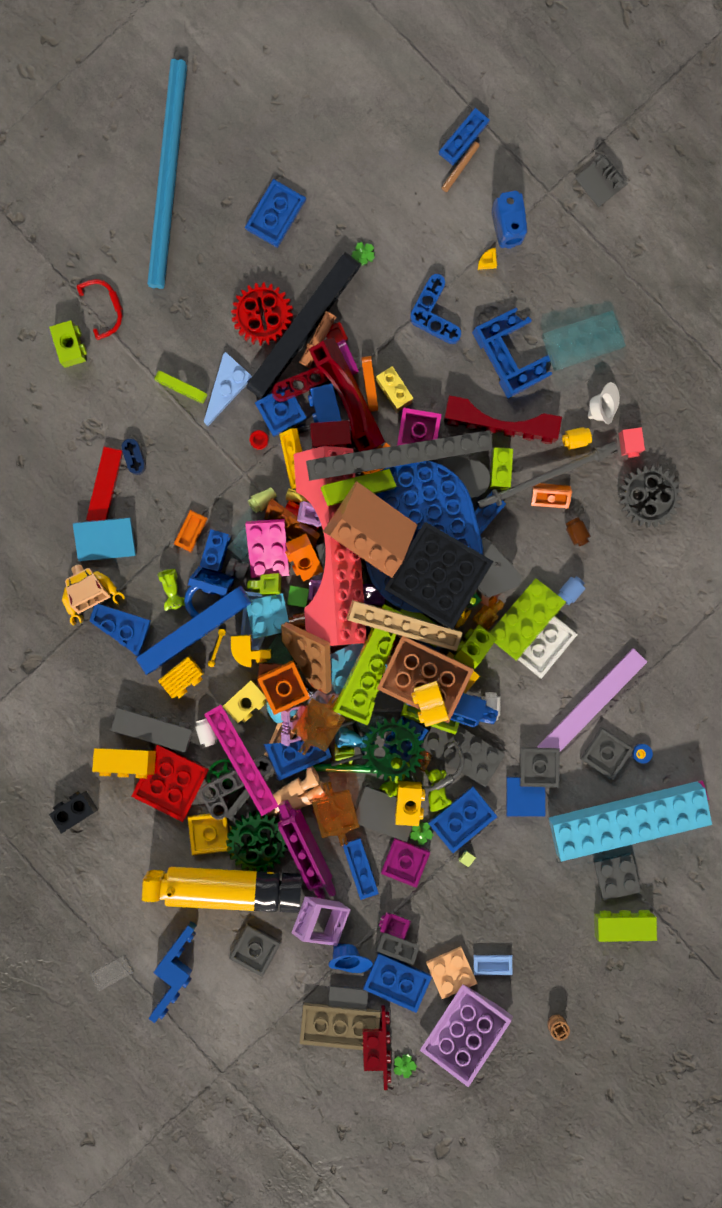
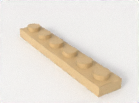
M352 600L346 618L348 621L457 651L462 636L461 631L451 630L445 626Z

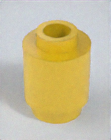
M581 427L565 431V435L562 436L564 447L567 446L570 450L592 443L590 429Z

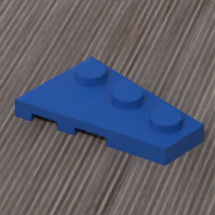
M102 604L94 606L89 620L122 646L133 652L137 657L140 656L151 620Z
M325 739L296 741L290 743L289 746L281 743L264 744L278 780H282L332 757Z

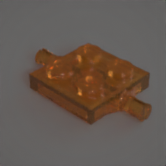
M332 694L327 704L320 703L314 698L311 699L292 730L293 733L300 736L304 741L298 752L306 755L310 746L318 747L326 752L346 719L333 711L338 697Z
M327 782L329 789L326 783L323 784L326 795L313 799V808L322 838L338 836L340 846H344L343 840L345 845L348 844L345 833L359 828V823L349 789L333 792L331 782Z

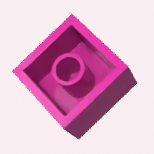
M403 408L397 446L437 439L441 414Z

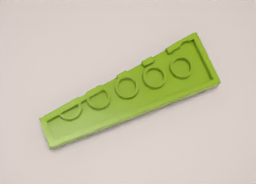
M383 605L382 609L403 614L400 611H397L387 605ZM372 627L333 707L334 712L368 726L375 705L376 694L379 692L377 687L383 673H385V665L388 655L391 653L396 634Z

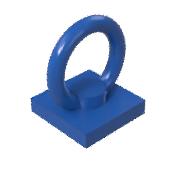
M198 567L189 578L188 585L190 587L186 591L184 599L189 615L194 618L200 614L192 604V597L198 589L208 594H219L222 599L233 586L235 577H229L220 572Z

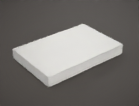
M555 616L518 661L542 679L578 634Z

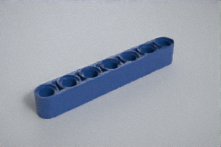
M242 586L236 588L138 656L136 661L144 673L148 675L252 603L251 599Z

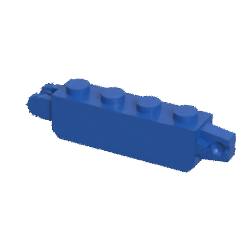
M463 692L450 720L471 727L477 726L479 722L494 724L498 711L487 706V701L482 700L481 697L471 696Z

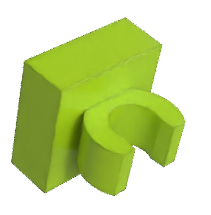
M335 744V761L355 756L354 748L348 746L338 748Z

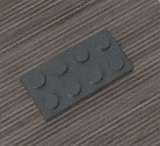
M458 726L456 734L431 727L423 740L424 743L420 747L453 768L458 769L460 763L459 754L455 746L447 747L448 743L457 740L465 758L464 768L461 773L486 787L505 754Z

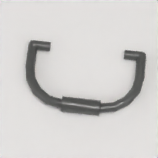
M457 740L447 744L448 748L455 746L459 754L460 763L457 771L453 775L450 774L434 783L433 786L422 785V789H425V791L440 790L454 782L455 778L461 774L465 758ZM409 771L411 781L418 782L413 772Z

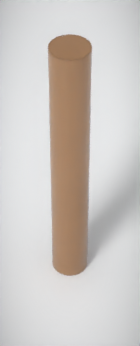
M476 141L472 143L441 187L443 191H449L479 148V143Z

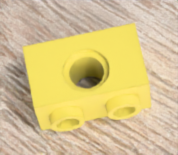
M393 366L376 376L377 384L396 413L413 402L412 395Z
M251 680L222 707L237 723L241 721L245 723L253 716L251 712L255 708L259 710L267 702L265 701L264 692L261 691V688L258 687L254 680ZM243 698L251 700L252 705L250 708L243 707Z

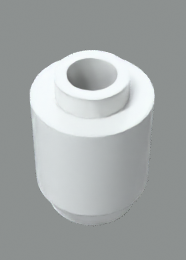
M486 692L485 696H481L482 700L487 701L486 705L497 710L498 716H500V696H497L495 692Z
M207 719L196 721L197 726L195 728L200 744H205V747L216 744L218 738Z

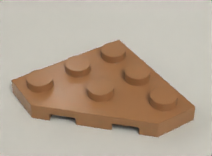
M288 622L282 624V642L310 685L325 694L332 691L330 642Z

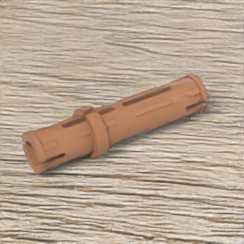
M325 311L312 339L306 344L307 348L299 361L300 364L310 368L313 358L309 348L325 340L332 324L337 318L336 316Z

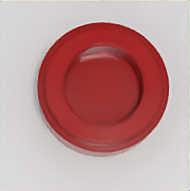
M256 430L251 433L249 441L254 449L262 450L268 446L269 438L264 431Z

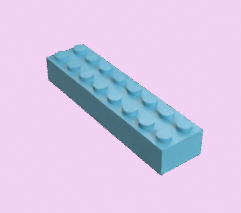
M698 781L548 818L555 851L561 862L712 825L706 790Z

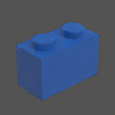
M333 384L311 388V395H308L310 407L314 406L316 413L312 414L314 423L341 421Z

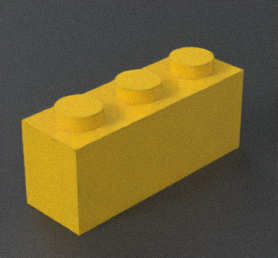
M94 748L92 772H99V776H111V773H117V777H129V774H136L135 778H147V775H152L155 772L156 751Z

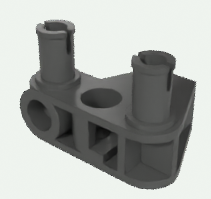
M483 537L481 539L483 555L494 562L478 590L486 598L516 588L521 583V575L493 544ZM499 562L500 567H496L495 563Z

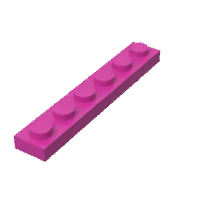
M222 705L205 713L207 721L261 816L279 807Z

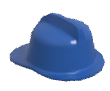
M338 943L337 946L333 947V959L329 962V967L351 973H363L373 967V962L368 958L360 956L356 946Z

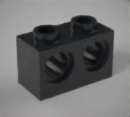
M77 791L69 796V802L64 804L62 801L52 807L54 811L49 816L61 834L98 811L87 791L83 793ZM78 801H82L85 804L84 810L78 808ZM62 811L68 814V820L62 819Z

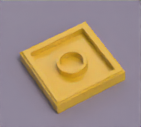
M210 813L188 816L192 855L227 851L229 847L226 845V840H229L227 838V833H229L227 817L217 820Z

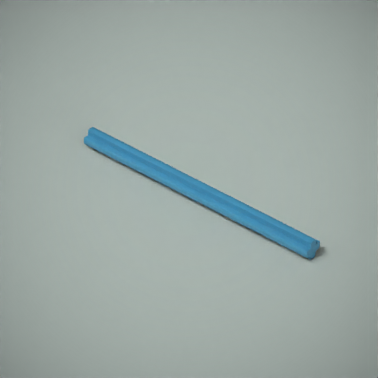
M171 59L147 282L148 287L163 289L165 285L187 72L186 61L182 59Z

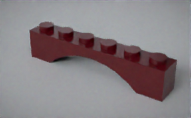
M335 338L323 340L309 348L316 366L331 381L343 401L350 421L352 438L358 451L371 450L383 444L385 440Z
M450 395L447 399L444 422H447L449 426L458 427L460 424L465 425L470 430H477V428L485 429V431L490 430L491 434H495L497 431L504 433L503 435L507 437L518 435L528 441L539 439L544 444H552V442L558 440L562 416L546 413L526 421H501L482 413L468 399Z

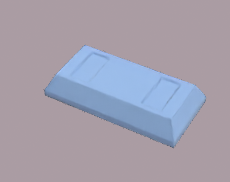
M474 955V975H513L512 955Z

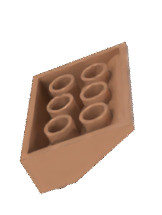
M356 481L323 532L392 578L405 558L417 524Z
M402 636L377 689L420 710L419 704H414L411 693L414 692V688L438 681L449 716V720L444 722L449 723L474 668L411 638Z

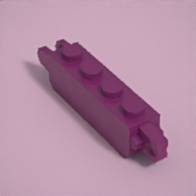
M288 800L281 802L278 807L281 813L279 815L278 828L308 890H314L317 898L325 899L322 887H325L330 897L336 895L335 887L331 881L333 876L301 810L293 809Z

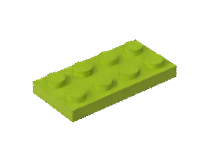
M535 578L489 633L497 638L494 643L517 661L566 604V601Z

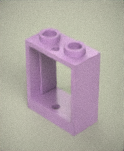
M305 896L292 934L303 942L337 946L351 909L339 901ZM321 908L332 909L324 933L313 931Z

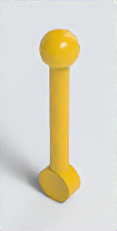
M224 629L218 631L219 637L211 660L208 661L209 667L215 666L214 660L222 637L226 634Z

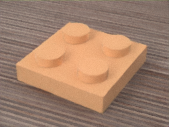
M461 946L426 961L442 999L456 994L463 984L467 987L477 984Z

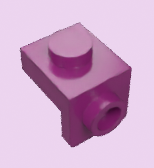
M386 913L385 916H382L379 923L381 927L380 932L405 940L411 921L392 913Z

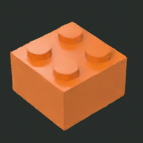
M290 661L257 677L274 715L310 699L294 661Z

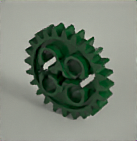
M392 718L391 723L384 719V725L377 722L378 728L375 729L371 726L370 728L373 733H366L369 740H363L362 742L367 747L361 750L367 752V754L362 758L369 760L365 764L366 766H373L370 770L371 773L376 770L378 771L377 778L383 774L384 781L388 779V776H391L392 782L395 781L396 776L402 781V775L405 774L406 777L410 778L409 771L416 773L414 766H421L418 759H424V757L419 753L425 751V749L420 748L419 745L423 744L424 741L418 740L421 733L414 734L416 727L409 729L410 722L402 725V719L398 723H395L394 718ZM386 732H394L395 739L391 742L385 741V743L391 747L397 745L396 749L401 753H404L401 749V744L404 741L411 742L412 749L407 753L408 755L416 756L410 759V767H408L405 760H402L400 768H393L391 766L392 760L394 758L401 759V756L396 753L390 755V750L384 746L382 748L385 750V756L381 759L375 757L374 752L379 746L378 744L371 745V743L377 740V733L381 739H384Z
M257 811L256 816L249 812V818L242 815L241 822L235 820L236 827L230 826L232 833H227L229 840H226V845L229 846L227 852L231 853L230 859H235L236 866L241 863V869L243 870L248 867L249 871H252L253 868H256V871H260V868L263 867L266 872L268 865L274 868V862L280 864L279 857L285 858L284 851H288V847L278 828L280 818L275 820L274 814L270 817L267 814L260 816L259 811ZM264 828L269 829L270 837H272L271 841L274 847L270 850L265 849L269 846L267 834L260 832ZM244 834H250L246 839L249 851L255 852L253 855H247L246 847L243 846L244 840L242 836ZM237 843H238L240 846H243V847L241 848L242 851H240V852H239V848H240V847L237 845Z

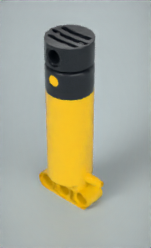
M169 867L167 873L162 870L147 871L142 882L141 900L144 902L165 900V906L266 912H277L278 904H280V912L299 913L302 876L299 873H282V880H280V873Z

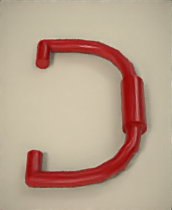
M93 279L76 286L79 295H84L82 288L93 284L103 285L110 292L109 296L118 315L115 326L109 331L99 334L97 329H93L95 338L100 340L118 330L123 318L121 311L123 309L118 295L111 285L103 280Z

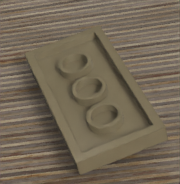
M304 1003L300 1044L363 1050V1029H379L381 1012L374 1009L362 1010Z

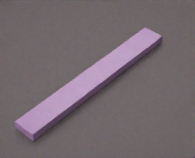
M632 648L537 747L560 748L561 751L647 661Z

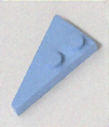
M226 352L223 354L205 415L204 423L207 426L216 419L252 378Z

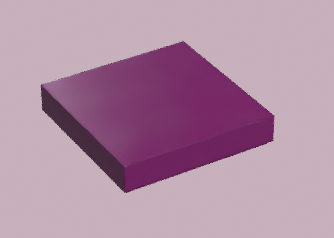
M394 838L381 874L417 888L431 852L412 843Z

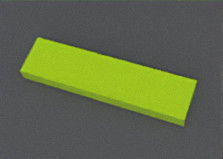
M390 469L326 484L321 487V491L327 506L342 503L356 481L374 494L392 490L397 486Z

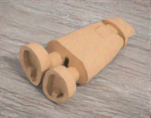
M311 766L307 768L306 778L303 781L298 777L275 792L273 796L278 805L288 800L292 808L297 810L312 804V800L315 798H328L329 793L325 784L320 781L317 771ZM277 807L267 813L268 817L272 814L274 816L280 815L279 808Z

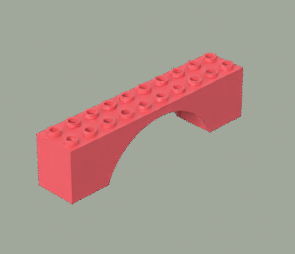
M322 446L294 454L296 493L302 495L311 503L319 517L323 530L341 503L327 506L321 487L326 484L354 478L355 473L309 481L306 461L354 453L353 448ZM324 533L326 548L325 568L315 597L304 608L306 631L330 642V646L365 643L367 640L366 625L346 619L352 600L364 603L361 557Z

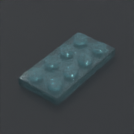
M613 310L542 334V339L554 371L622 349L626 346Z

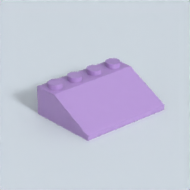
M463 984L420 1051L469 1087L511 1023L513 1016L494 1002Z

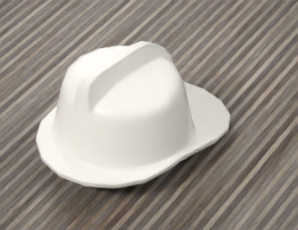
M607 383L600 394L591 398L588 412L589 419L604 421L606 424L612 422L620 400L618 388L614 383Z

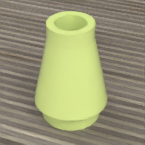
M270 487L265 491L250 496L251 499L248 500V503L255 513L262 512L268 506L271 498L275 499L277 495Z

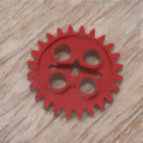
M265 282L262 283V287L255 283L254 289L248 285V292L241 290L243 296L236 295L238 303L233 302V307L236 308L231 310L232 315H235L232 318V321L236 323L234 327L236 330L240 329L238 332L240 336L245 334V341L251 338L252 344L259 340L260 346H262L263 341L270 345L271 339L277 343L276 337L279 336L281 338L283 336L282 331L286 332L288 329L286 325L290 326L292 324L288 320L293 318V314L289 313L293 308L290 305L287 306L290 303V299H285V292L279 294V287L273 290V284L266 288ZM258 298H261L267 330L263 329ZM267 300L275 301L272 306L265 305ZM253 303L256 307L253 310L246 309L247 305ZM277 318L279 321L277 324L271 325L269 320ZM253 322L260 323L256 329H252L250 325Z

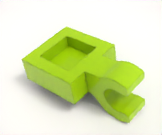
M279 573L261 575L258 581H248L247 589H251V592H260L262 596L281 594V575Z

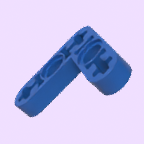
M434 274L429 278L411 312L410 320L414 326L449 344H455L461 337L460 328L431 313L445 286L444 277L440 274ZM436 280H439V281H440L439 284H440L441 286H437L436 289H435V291H434V293H433V292L431 291L432 288H433V284H434L433 282H436ZM425 296H430L433 299V303L425 305L422 299ZM421 313L422 318L427 320V317H430L427 326L424 325L425 321L422 319L416 321L415 315ZM433 321H438L441 324V328L435 331L431 329L430 324ZM444 325L447 326L446 331L450 333L453 330L456 331L455 335L457 337H453L451 339L449 338L450 334L447 332H444V335H442L441 333L444 329Z

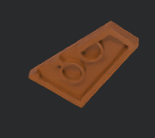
M271 498L264 520L285 519L286 536L293 540L307 534L314 549L320 534L306 523L297 521L298 517Z

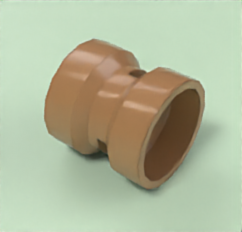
M553 1015L549 1018L547 1026L552 1037L559 1041L565 1040L570 1034L566 1020L560 1015Z

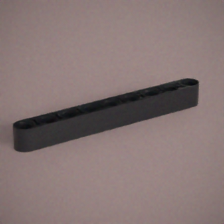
M346 252L343 253L253 375L246 387L249 391L260 399L267 396L319 325L325 311L328 312L358 272L361 266L358 260Z

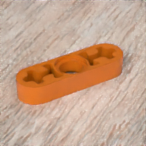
M371 356L361 357L367 404L370 412L378 411Z

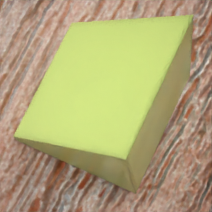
M467 850L459 857V861L467 867L476 859Z

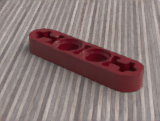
M315 367L275 384L272 396L276 401L283 402L308 392L311 388L325 385L331 381L327 376L324 377V373L318 367ZM318 374L320 381L313 382L310 379V375ZM301 381L303 388L299 390L294 388L293 382ZM287 384H289L290 389L284 392V396H282L281 394H277L278 388H280L281 391L285 390L288 387Z

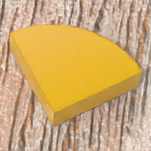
M496 248L487 250L481 256L478 270L497 268Z

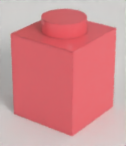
M642 427L626 429L618 433L622 456L628 455V458L640 456L639 453L645 451Z

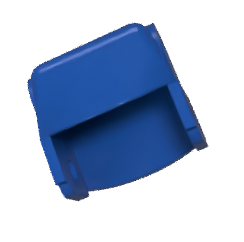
M518 191L502 193L493 203L492 219L498 244L501 248L511 249L521 245L527 234L523 196ZM512 198L514 203L508 204L507 199Z

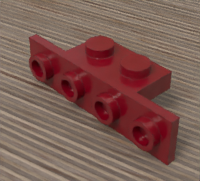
M381 1005L382 1029H363L364 1071H383L384 1090H388V1083H391V1070H387V1063H391L390 1051H387L386 1044H390V1031H386V1024H390L389 1012L385 1011V1005Z

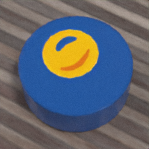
M637 744L632 751L633 759L639 763H647L653 756L652 749L646 744Z

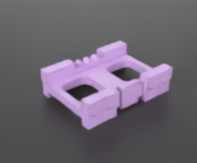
M298 704V706L281 712V720L284 721L282 722V731L284 732H281V744L289 746L292 742L308 740V729L305 728V718L308 717L307 705ZM297 709V719L290 721V712ZM297 728V737L290 739V730Z

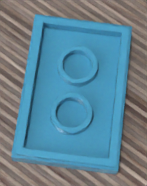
M131 517L73 523L78 561L136 556Z

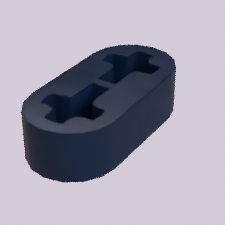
M126 439L122 443V452L127 468L131 473L141 475L146 469L141 447L134 439ZM130 443L136 446L133 448L134 455L129 450H126ZM135 458L136 461L139 464H141V466H139L138 471L135 468H132V466L135 465L133 460Z

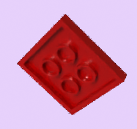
M157 744L154 749L156 751L155 772L152 775H147V778L139 779L131 797L183 822L209 769Z

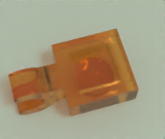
M495 596L490 597L489 605H484L473 618L478 625L487 631L497 620V612L504 607V603Z

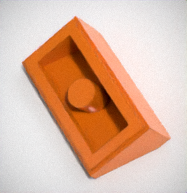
M537 484L532 487L531 506L569 509L572 494L571 486Z

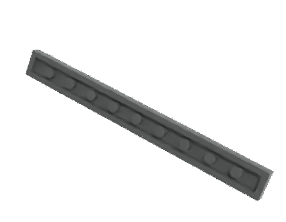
M489 430L307 460L306 465L309 481L488 451L493 450Z

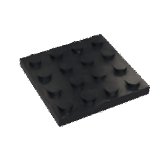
M424 522L407 550L402 564L389 580L385 590L453 630L494 561L431 524Z

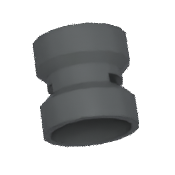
M231 558L225 575L237 577L238 580L244 582L250 564L246 562L240 563L237 559Z

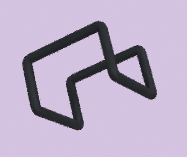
M353 719L327 728H321L320 730L332 756L330 758L331 766L359 759L365 755V752L359 747L361 754L334 761L326 732L352 724L354 732L359 734L356 722Z

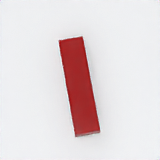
M103 447L86 521L108 519L123 456L122 450Z

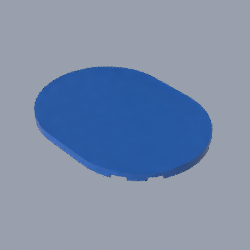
M432 461L383 469H390L397 487L375 495L417 524L410 545L424 522H427L483 555L482 540L472 500L466 486L457 475L447 467ZM366 562L372 583L386 600L403 610L423 613L386 591L385 587L391 577Z

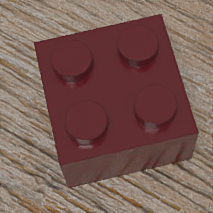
M349 420L310 423L313 449L322 446L351 448Z

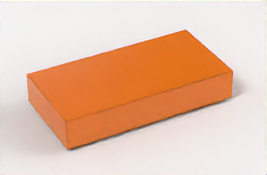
M190 510L174 544L192 553L208 518Z

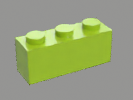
M604 910L594 914L595 938L598 942L657 941V917L650 913L649 910H639L638 913H631L628 910L612 913L611 911Z

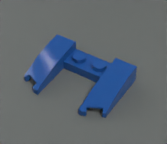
M517 308L475 327L472 332L480 349L484 348L500 378L499 384L507 399L552 375V372H546V362L551 361L550 354L518 369L502 338L532 321L529 317L523 321L515 315L518 310Z

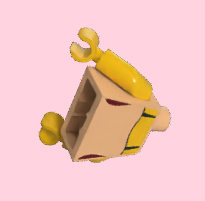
M75 565L71 568L73 576L66 579V587L62 596V602L67 613L71 614L70 623L72 625H76L74 617H77L79 622L82 623L84 618L79 613L110 598V594L113 595V601L117 604L119 602L115 599L116 595L119 594L125 599L123 593L116 591L117 587L109 577L98 571L93 572L90 568L84 570L82 565Z

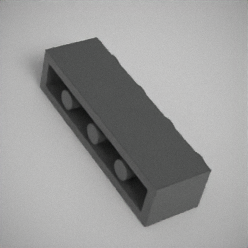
M128 705L117 708L111 731L178 751H188L194 728L190 727L191 724L179 721V724L171 722L172 718L166 716L157 718L153 716L154 713L142 710V713L135 711V707Z

